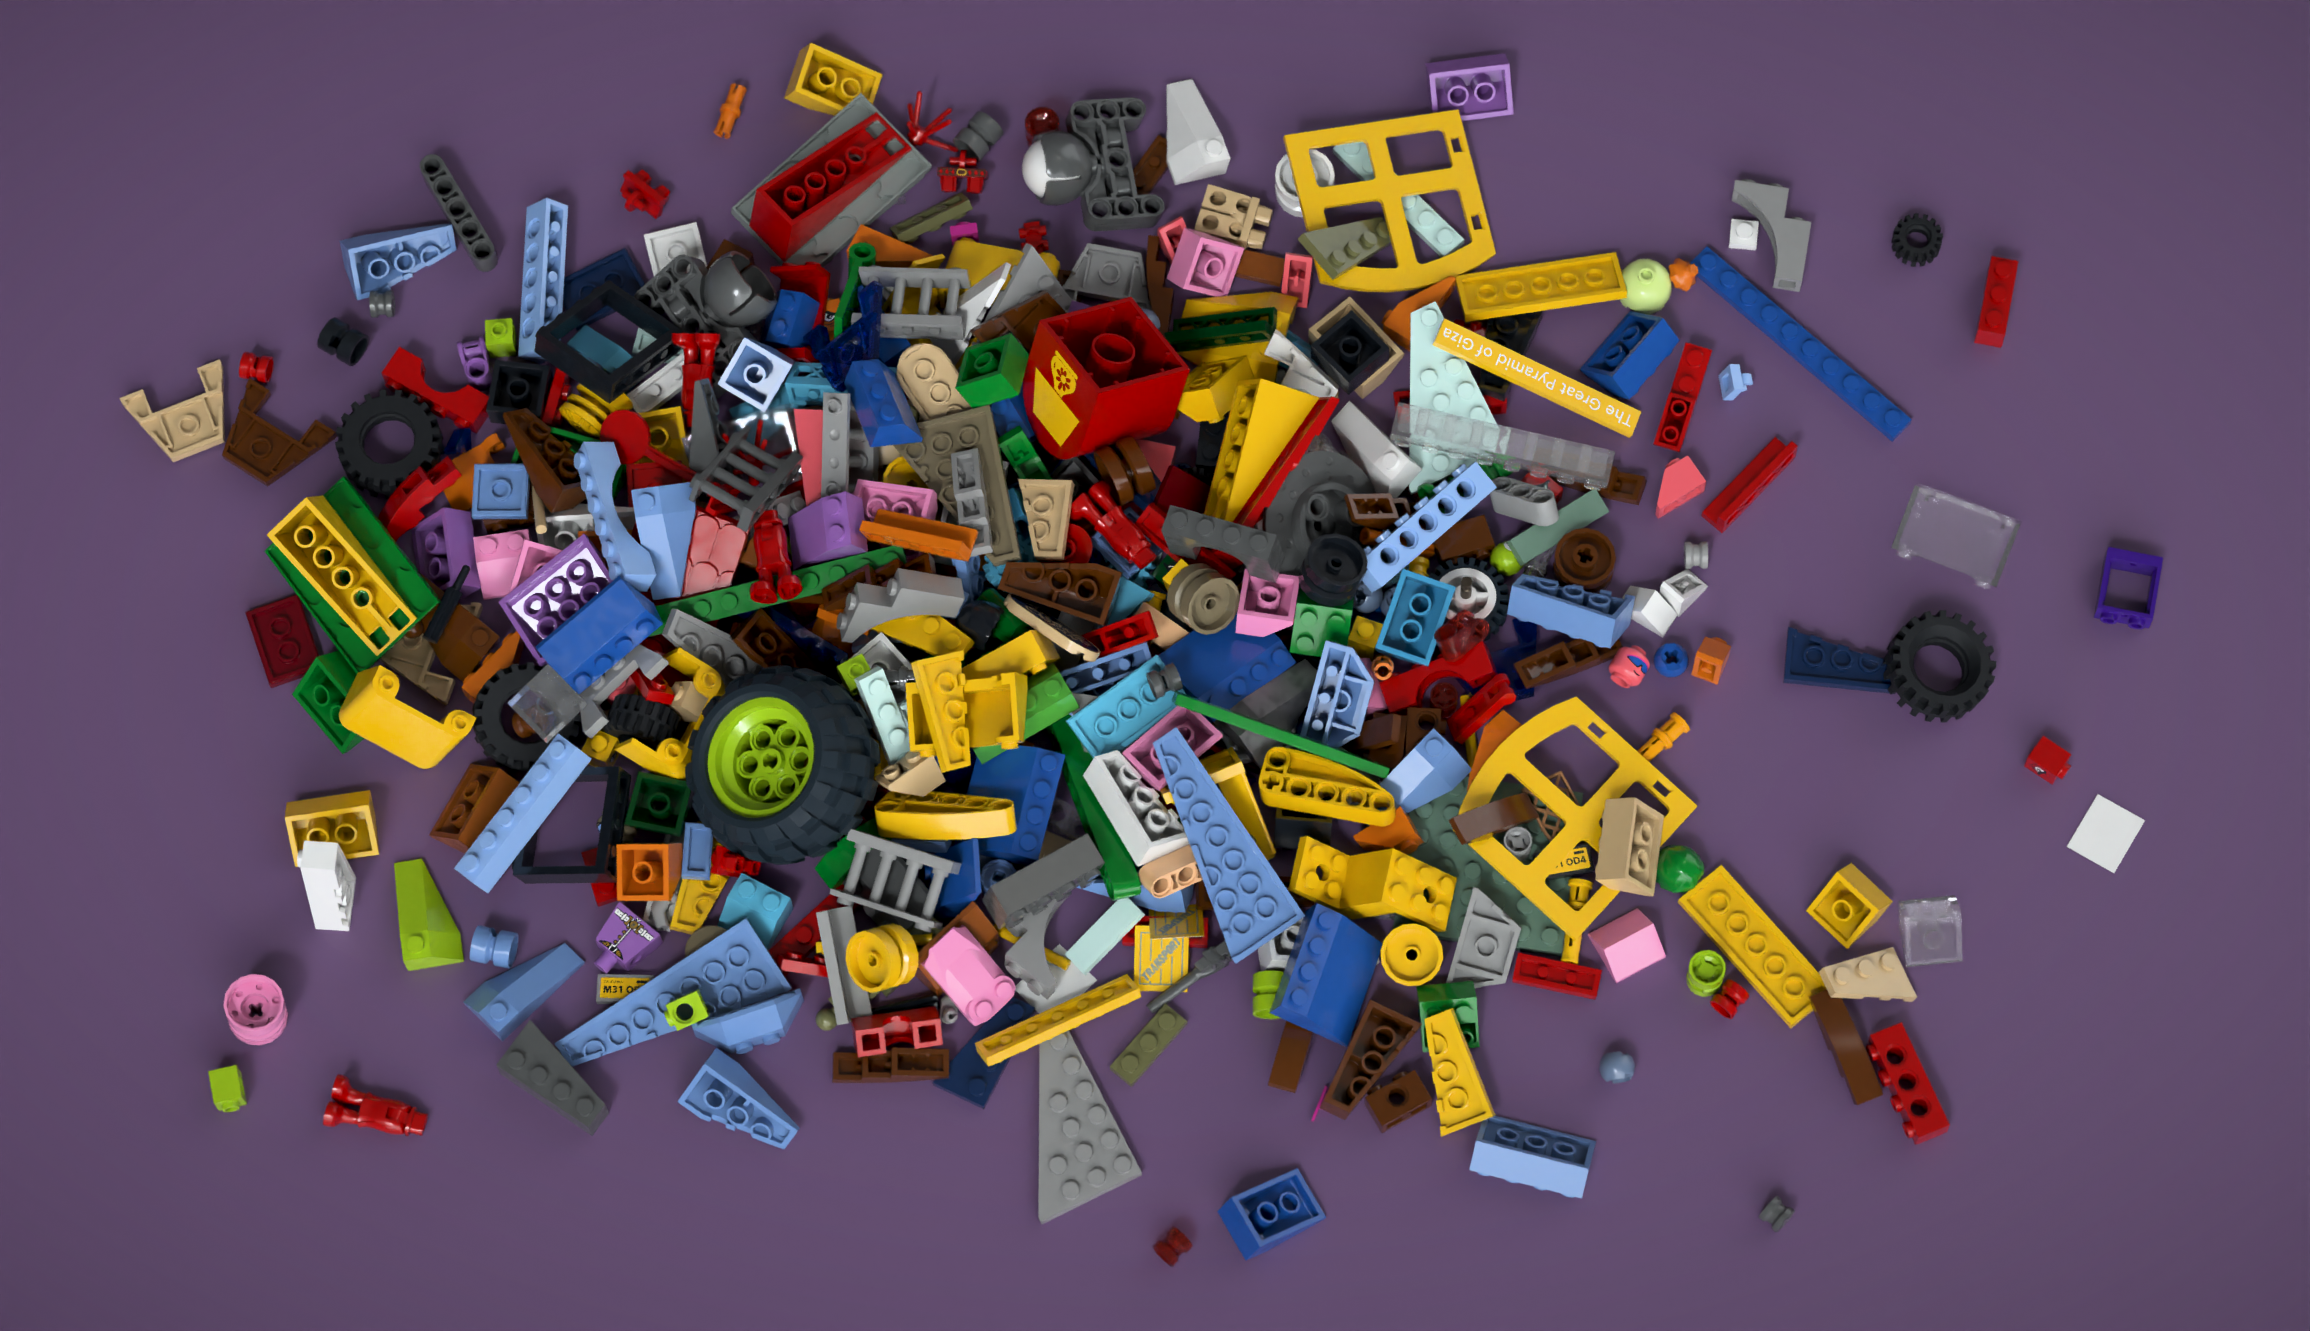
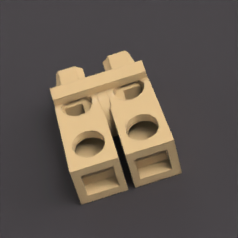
M1208 184L1194 230L1242 246L1245 250L1248 247L1262 249L1266 232L1253 228L1255 223L1269 227L1273 210L1260 205V198H1251L1244 194Z

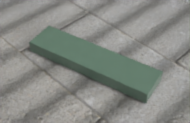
M1596 488L1558 510L1559 520L1549 526L1534 525L1506 543L1521 566L1558 544L1565 534L1574 529L1584 528L1610 511Z

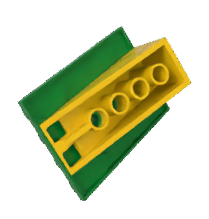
M345 476L336 482L324 495L306 497L267 534L273 543L264 552L356 674L372 668L379 659L441 602L437 594L417 571L418 569L390 536L388 530Z

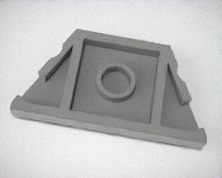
M1475 886L1473 887L1446 983L1473 981L1475 988H1481L1483 986L1506 983L1521 927Z

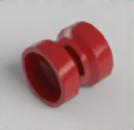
M245 351L240 360L239 377L244 379L256 378L258 382L268 383L274 367L273 357L266 355L257 357L255 353Z
M1727 979L1721 987L1722 991L1719 994H1715L1710 1000V1005L1725 1018L1733 1019L1738 1012V1006L1748 1000L1749 994L1741 985Z

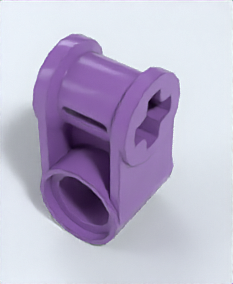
M479 336L478 340L466 343L458 341L457 347L469 385L479 391L488 389L491 386L492 373L484 336ZM477 372H484L479 377L473 376Z

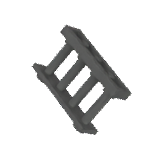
M745 425L739 433L735 431L732 434L727 446L701 474L697 472L689 485L692 488L689 497L690 501L694 502L702 492H705L737 510V514L740 515L737 527L745 532L751 528L793 481L803 459V456L793 452L786 460L784 458L780 460L746 441L751 428L748 425ZM743 451L775 469V473L770 472L768 474L736 455ZM729 464L763 483V486L754 487L724 470V468ZM717 478L751 497L750 501H742L711 482Z

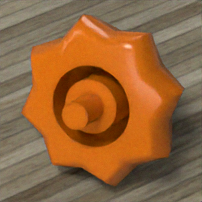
M1676 258L1668 266L1670 279L1675 288H1680L1682 291L1687 292L1695 284V276L1698 274V267L1695 264H1690L1688 261Z

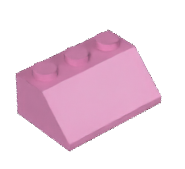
M1176 706L1123 751L1122 755L1142 776L1140 780L1145 786L1160 791L1167 785L1152 744L1154 741L1177 727L1198 758L1223 737L1222 733L1202 714Z

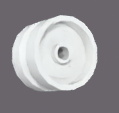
M1310 149L1309 155L1317 185L1319 187L1334 186L1335 174L1332 163L1326 155L1315 149ZM1286 154L1277 164L1275 172L1277 202L1284 211L1293 216L1303 218L1288 155Z

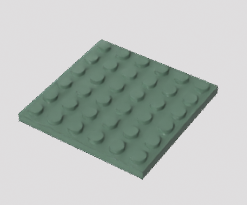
M1465 777L1452 791L1409 812V816L1424 843L1408 855L1457 878L1446 931L1437 932L1430 929L1437 935L1439 940L1458 942L1473 887L1475 886L1521 927L1515 950L1562 956L1565 932L1468 844L1462 845L1448 820L1458 814L1467 793L1469 777ZM1500 782L1489 803L1522 793L1521 789L1525 786L1522 784ZM1573 791L1579 805L1582 806L1583 793ZM1527 794L1533 804L1535 796ZM1538 799L1536 807L1546 810L1547 806ZM1537 811L1539 818L1542 822L1544 813ZM1548 815L1545 824L1555 827L1558 818ZM1536 819L1532 822L1516 826L1527 829L1532 837L1530 855L1524 861H1521L1524 865L1531 864L1533 861L1532 855L1536 852H1541L1550 843L1541 831ZM1563 820L1560 821L1558 827L1560 829L1564 828ZM1545 828L1547 833L1552 836L1553 830ZM1507 831L1497 833L1493 837L1503 845L1504 836ZM1572 877L1545 881V884L1565 903L1568 902L1570 892L1568 880L1572 879ZM1425 888L1423 895L1426 898V901L1428 902L1429 892ZM1395 913L1393 929L1403 924L1419 923Z

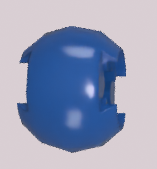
M1665 643L1656 650L1653 662L1661 675L1671 678L1678 677L1686 671L1689 665V657L1681 645ZM1667 658H1676V662H1671L1670 664L1666 662Z

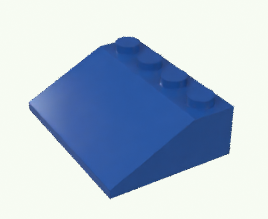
M1237 613L1228 626L1221 631L1205 635L1193 630L1158 655L1165 666L1174 663L1186 695L1228 710L1296 663L1275 633L1265 637L1235 633ZM1203 715L1210 723L1217 720L1209 716Z
M1018 745L1019 748L1008 749L984 764H981L977 757L967 795L1003 798L1013 801L1017 830L1009 835L978 838L979 855L1006 860L1007 862L1027 867L1039 860L1065 755L1038 747ZM958 839V840H955L953 846H955V845H957V844H959V843H962V842H964V841H967V840H969V839Z
M1316 903L1305 911V917L1302 919L1269 1013L1347 1047L1383 943L1344 915Z

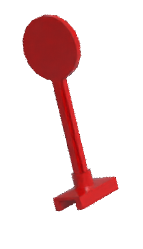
M629 409L616 410L609 414L602 423L600 441L614 442L621 464L636 463L646 456L688 482H691L697 473L651 445L650 428L646 420L639 413ZM711 482L735 497L740 493L739 490L728 484L721 485L718 482ZM707 494L710 500L705 511L711 515L716 516L737 511Z

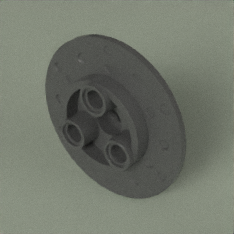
M1331 451L1304 453L1297 467L1288 473L1269 508L1264 507L1263 531L1277 535L1285 557L1279 574L1299 576L1300 567L1305 559L1308 548L1315 539L1325 534L1336 533L1348 536L1356 541L1362 549L1367 546L1371 549L1374 547L1360 542V533L1366 526L1352 522L1344 496L1346 494H1374L1376 491L1365 472L1349 458ZM1367 527V528H1370V529H1375V530L1383 531V530H1381V529H1376V528Z

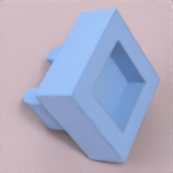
M1729 364L1718 375L1723 400L1733 401L1741 392L1747 390L1746 385H1753L1750 373L1741 374L1740 364Z

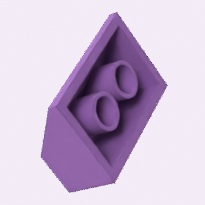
M1505 53L1425 63L1431 113L1459 109L1462 121L1514 114L1510 65Z
M443 507L411 529L418 572L445 592L448 587L454 585L463 565H467L471 570L460 589L462 593L460 599L466 598L481 588L475 557L474 528L471 512Z

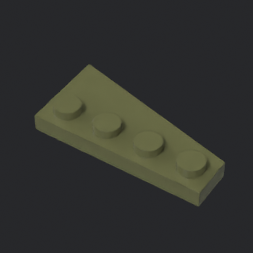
M1382 217L1304 232L1298 238V241L1332 280L1391 245L1387 224Z

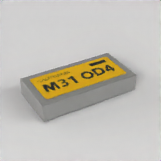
M598 974L596 1002L597 1004H615L655 978V975Z

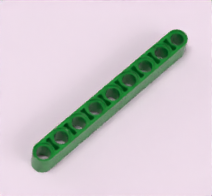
M1068 714L1047 726L1046 730L1054 751L1065 755L1062 773L1085 834L1088 833L1105 862L1100 872L1111 901L1140 895V880L1130 853L1083 777L1093 758L1089 753L1083 751L1080 740L1066 723V720L1072 717Z

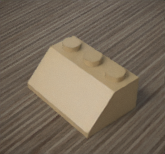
M1349 296L1309 329L1308 342L1310 345L1313 344L1352 310L1389 347V361L1354 390L1364 399L1386 380L1403 358L1404 352Z
M1635 797L1606 799L1605 810L1602 813L1603 825L1599 839L1598 864L1595 867V880L1612 890L1649 897L1654 896L1664 815Z

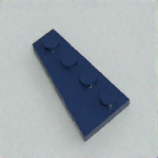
M1012 997L991 1019L984 1023L949 1063V1078L935 1079L933 1086L985 1109L1011 1057L988 1067L978 1054L975 1043L1031 1018L1035 1012V1007Z

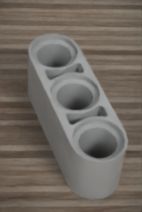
M1498 477L1491 480L1497 487L1490 493L1492 507L1496 513L1538 526H1549L1559 520L1553 491L1509 477Z

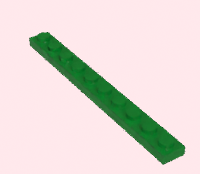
M889 546L792 571V575L800 578L802 591L790 600H783L779 596L777 591L778 575L773 576L778 600L772 604L754 602L750 598L749 590L751 584L759 581L756 580L655 606L663 624L648 637L662 634L671 609H678L703 622L759 609L760 607L764 608L822 593L821 589L867 564L874 570L897 558L903 564H906L908 562L905 550L901 547Z

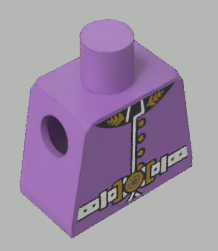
M619 902L596 937V944L603 953L594 964L605 974L616 963L626 971H629L663 943L662 938L658 932Z

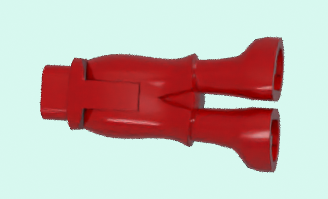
M672 333V343L681 347L684 352L681 401L683 409L688 410L683 411V414H687V427H692L695 381L709 378L713 389L712 377L715 369L713 363L716 348L720 343V334ZM699 348L701 352V363H698Z
M1106 480L1097 482L1089 489L1088 495L1085 492L1082 493L1071 504L1070 518L1075 521L1082 518L1089 520L1095 526L1094 530L1107 540L1117 554L1127 559L1130 564L1134 562L1142 570L1157 557L1150 549L1151 543L1147 541L1143 532L1125 515L1122 507L1116 504L1110 495L1112 489ZM1094 504L1101 506L1106 514L1102 515Z
M777 510L765 511L754 524L753 543L757 558L756 572L759 573V581L751 584L749 591L750 598L754 602L772 604L778 600L773 574L778 573L777 591L783 600H790L799 595L802 591V582L798 576L792 575V562L788 556L787 536L783 528V522L778 518Z
M338 1074L332 1088V1101L328 1102L324 1113L323 1125L335 1127L341 1123L358 1125L359 1128L369 1127L394 1135L405 1134V1136H409L410 1133L422 1136L428 1114L418 1112L417 1107H412L396 1099L379 1097L371 1092H360L351 1087L348 1077ZM339 1103L360 1106L359 1111L352 1110Z

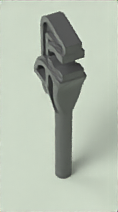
M1223 941L1218 946L1214 945L1202 952L1203 957L1195 963V968L1189 974L1146 1005L1151 1013L1157 1012L1165 1003H1169L1198 980L1228 966L1232 958L1226 942Z

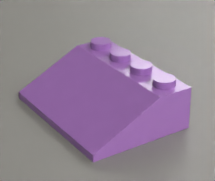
M583 534L501 599L499 604L538 665L541 667L546 665L550 667L549 670L555 672L538 652L536 646L613 580L609 577V567L606 559L588 536Z

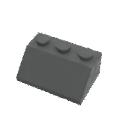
M873 848L866 855L854 895L869 899L882 859L880 850ZM897 856L896 861L893 860L880 900L881 904L894 908L908 867L902 857ZM847 876L842 883L844 886L847 880ZM916 876L906 912L921 916L929 890L918 876ZM861 905L865 913L870 916L878 927L894 923L910 931L915 926L916 922Z

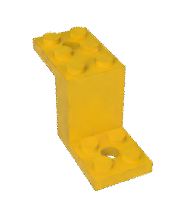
M1304 836L1300 837L1288 890L1352 920L1397 913L1432 930L1443 932L1446 931L1457 878L1394 848L1350 856L1311 837ZM1317 866L1322 870L1321 880L1316 874ZM1425 888L1429 892L1428 902L1426 901V898L1423 895Z

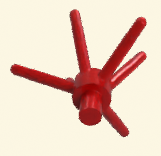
M918 91L915 109L913 110L911 103L907 105L910 121H907V126L910 130L907 133L908 141L914 147L927 143L958 152L959 150L955 146L928 138L952 123L951 119L940 123L952 112L951 108H947L925 128L918 125L922 92Z
M759 419L754 445L765 451L768 440L763 439L760 445L763 420ZM724 433L722 438L728 444L730 438ZM790 447L773 456L780 459L793 453L794 448ZM742 451L736 455L761 470L766 465L750 455L746 456ZM738 469L733 470L734 475L744 473ZM748 475L749 484L752 486L760 484V481Z

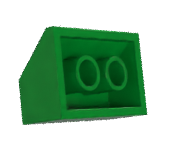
M335 651L315 658L292 695L339 751L345 754L365 738L346 729L339 720L340 709L357 674L340 651Z

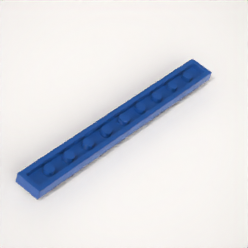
M1706 246L1690 262V264H1695L1698 267V274L1696 275L1889 440L1893 442L1911 424L1912 419L1709 247Z

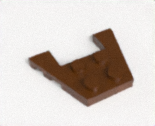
M1042 291L972 328L970 332L982 343L1001 337L1009 331L1030 353L1039 321L1065 314L1066 312L1048 292Z
M250 378L247 381L244 398L240 401L239 412L235 423L232 424L222 456L226 461L268 487L333 441L337 434L334 430L315 420L303 437L297 441L263 420L256 414L269 399L271 392Z

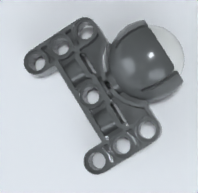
M1134 97L1076 101L1072 104L1065 120L1067 132L1050 130L1035 135L1032 145L1024 155L1022 174L1026 185L1035 194L1040 203L1058 206L1070 203L1080 196L1082 198L1080 204L1083 222L1091 231L1154 227L1162 215L1164 202L1159 196L1154 194L1137 195L1126 132L1139 128L1146 113L1144 102ZM1127 112L1135 114L1136 117L1129 115ZM1101 114H1106L1110 118H1105ZM1075 115L1081 116L1084 120L1078 119ZM1110 162H1115L1119 166H1114ZM1145 209H1151L1154 214L1147 212ZM1119 210L1127 212L1128 215L1121 214ZM1093 212L1100 213L1102 217L1094 215Z

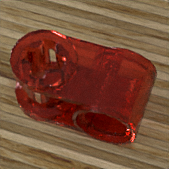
M1468 610L1458 612L1455 617L1444 626L1438 628L1434 633V639L1443 659L1448 662H1454L1463 658L1469 650L1487 637L1489 623L1485 619L1475 618L1473 613Z

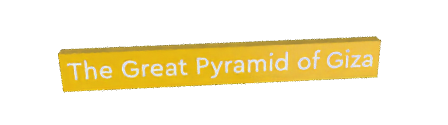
M1445 318L1441 322L1432 345L1628 438L1633 435L1641 411Z

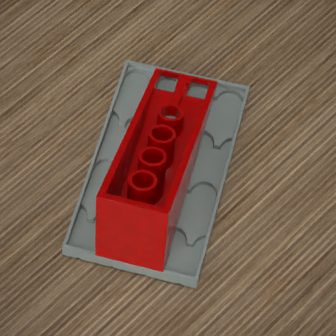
M860 93L731 209V214L781 266L782 263L805 265V262L812 261L820 263L823 268L833 260L835 255L851 243L861 224L868 227L898 202L901 196L921 181L925 174L931 170L932 165Z

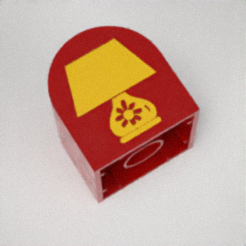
M1132 297L1042 319L1037 327L1023 378V398L1027 417L1041 445L1054 457L1064 460L1093 453L1105 446L1115 447V442L1127 435L1132 436L1135 441L1165 432L1171 426L1190 368Z

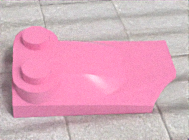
M858 479L855 491L851 493L862 498L865 521L869 522L874 521L878 509L935 520L937 514V493L933 489Z
M964 925L959 928L953 926L929 949L928 958L921 963L973 1026L991 1019L1011 1000L1016 989L1013 980L1005 975Z

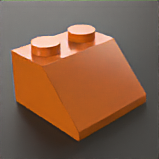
M682 843L616 844L617 901H671L682 874Z

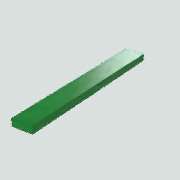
M1177 691L1174 692L1172 701L1177 706L1378 777L1387 778L1390 768L1384 764Z

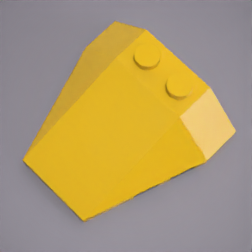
M1276 292L1186 299L1182 318L1275 307L1277 309L1276 330L1286 337L1289 324H1293L1299 297ZM1268 316L1261 317L1258 321L1266 320L1268 322ZM1242 319L1236 320L1233 324L1245 323V321ZM1211 323L1208 327L1220 325L1218 323ZM1185 326V327H1182L1181 330H1188V329H1195V328H1194L1193 326ZM1269 341L1177 352L1180 356L1197 366L1200 363L1247 356L1254 379L1262 378L1276 383L1280 361L1264 354Z

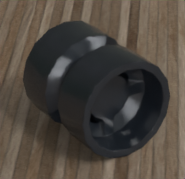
M334 317L323 327L317 341V346L330 355L336 354L337 359L345 364L354 366L364 355L369 344V337L355 328L350 330L349 324Z

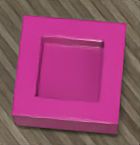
M965 221L959 222L955 226H950L952 246L955 241L961 238H970L979 243L976 222L970 223Z

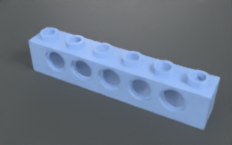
M549 198L528 206L526 210L518 357L538 364H542L547 360L534 352L535 335L539 328L555 320L557 315L562 313L568 205Z
M1477 462L1466 466L1464 463L1451 473L1454 477L1451 481L1443 480L1433 489L1435 494L1430 499L1425 496L1413 506L1416 509L1414 513L1410 516L1408 513L1402 515L1394 522L1397 527L1392 532L1388 529L1375 539L1378 544L1372 549L1369 546L1363 549L1368 563L1362 581L1371 592L1383 587L1497 488ZM1457 486L1463 490L1464 497L1458 494ZM1438 503L1443 505L1445 514L1439 510ZM1419 519L1425 523L1426 530L1420 527ZM1400 536L1405 538L1407 547L1401 544ZM1381 552L1386 555L1388 563L1382 561L1380 557Z

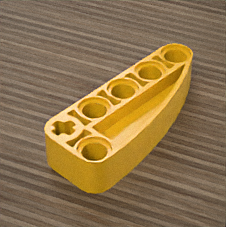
M1273 747L1265 755L1259 777L1260 798L1265 805L1375 826H1388L1394 822L1396 813L1393 796L1364 775L1326 758L1290 748ZM1275 763H1284L1281 766H1274ZM1297 792H1304L1303 795H1294ZM1324 797H1332L1331 800H1322ZM1352 802H1359V803H1360V804H1358V805H1356V806L1350 805V803H1352ZM1379 807H1387V808H1388V809L1383 810V811L1377 810Z
M890 791L874 806L878 835L882 837L958 840L1004 836L1012 834L1017 830L1014 803L1009 799L931 791L922 797Z

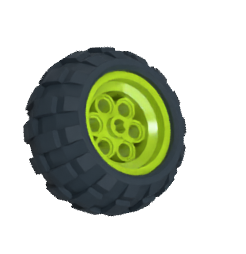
M779 665L760 669L761 673L759 674L748 673L728 683V687L725 688V694L714 696L702 711L704 720L699 730L693 729L687 748L692 750L691 762L686 764L685 774L687 787L694 791L695 794L693 796L694 803H692L694 810L704 826L713 831V836L720 844L731 852L757 862L787 865L805 861L807 856L814 858L832 851L838 847L836 843L839 842L841 836L848 835L851 829L856 830L864 820L861 812L867 800H874L878 782L873 779L875 767L880 764L879 744L870 736L872 733L871 728L873 727L870 718L862 706L853 700L852 695L844 686L830 677L807 668ZM796 734V739H795L794 743L792 744V743H791L792 737ZM808 757V763L804 767V761ZM795 783V789L791 793V787ZM770 785V790L767 794L766 788Z

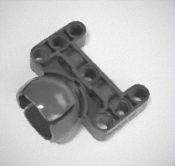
M737 251L727 252L716 259L709 270L701 259L679 255L634 295V298L648 306V302L651 299L652 303L649 308L659 315L666 312L674 325L684 331L683 333L720 334V343L715 352L713 363L715 369L712 377L713 392L716 399L720 398L727 391L717 384L724 373L725 366L729 365L744 337L755 340L750 331L745 329V326L759 323L768 317L778 303L777 293L773 285L758 266L751 265L741 274L739 273L750 264V260ZM690 264V271L687 273V267ZM671 281V287L667 290L668 283ZM699 323V330L696 332L695 328L696 325ZM699 348L698 361L701 363V352Z

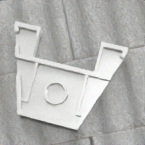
M1275 329L1264 354L1289 365L1280 385L1317 397H1335L1339 386L1280 331Z

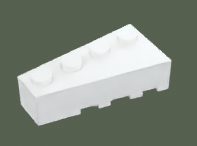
M1118 750L1094 757L1083 777L1137 867L1189 845L1184 828L1177 820L1179 816L1172 808L1167 810L1158 800L1160 795L1153 788L1150 789L1140 780L1142 776Z

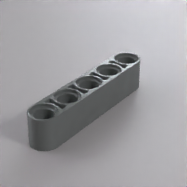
M436 154L426 155L420 161L419 167L427 187L448 222L452 224L455 234L475 267L482 272L493 270L498 263L493 243L442 158ZM433 168L439 169L436 173H428ZM445 189H451V192L448 194H440ZM458 210L464 211L461 215H453ZM471 231H476V232H477V233H476L474 236H472V237H467V236H466V234L469 233V232H471ZM484 252L490 253V254H489L487 257H485V258H479V255H480L481 253H484Z

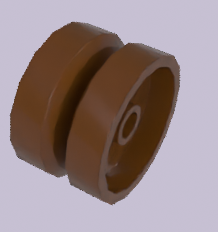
M1127 435L1115 442V451L1109 446L1094 451L1093 455L1102 480H1106L1112 489L1110 495L1117 505L1123 506L1133 501L1134 490L1143 496L1156 489L1149 464L1132 436Z
M1574 529L1565 534L1558 542L1554 555V579L1558 581L1561 587L1576 584L1584 586L1583 590L1586 592L1600 594V590H1606L1612 581L1616 561L1613 544L1607 536L1594 529Z

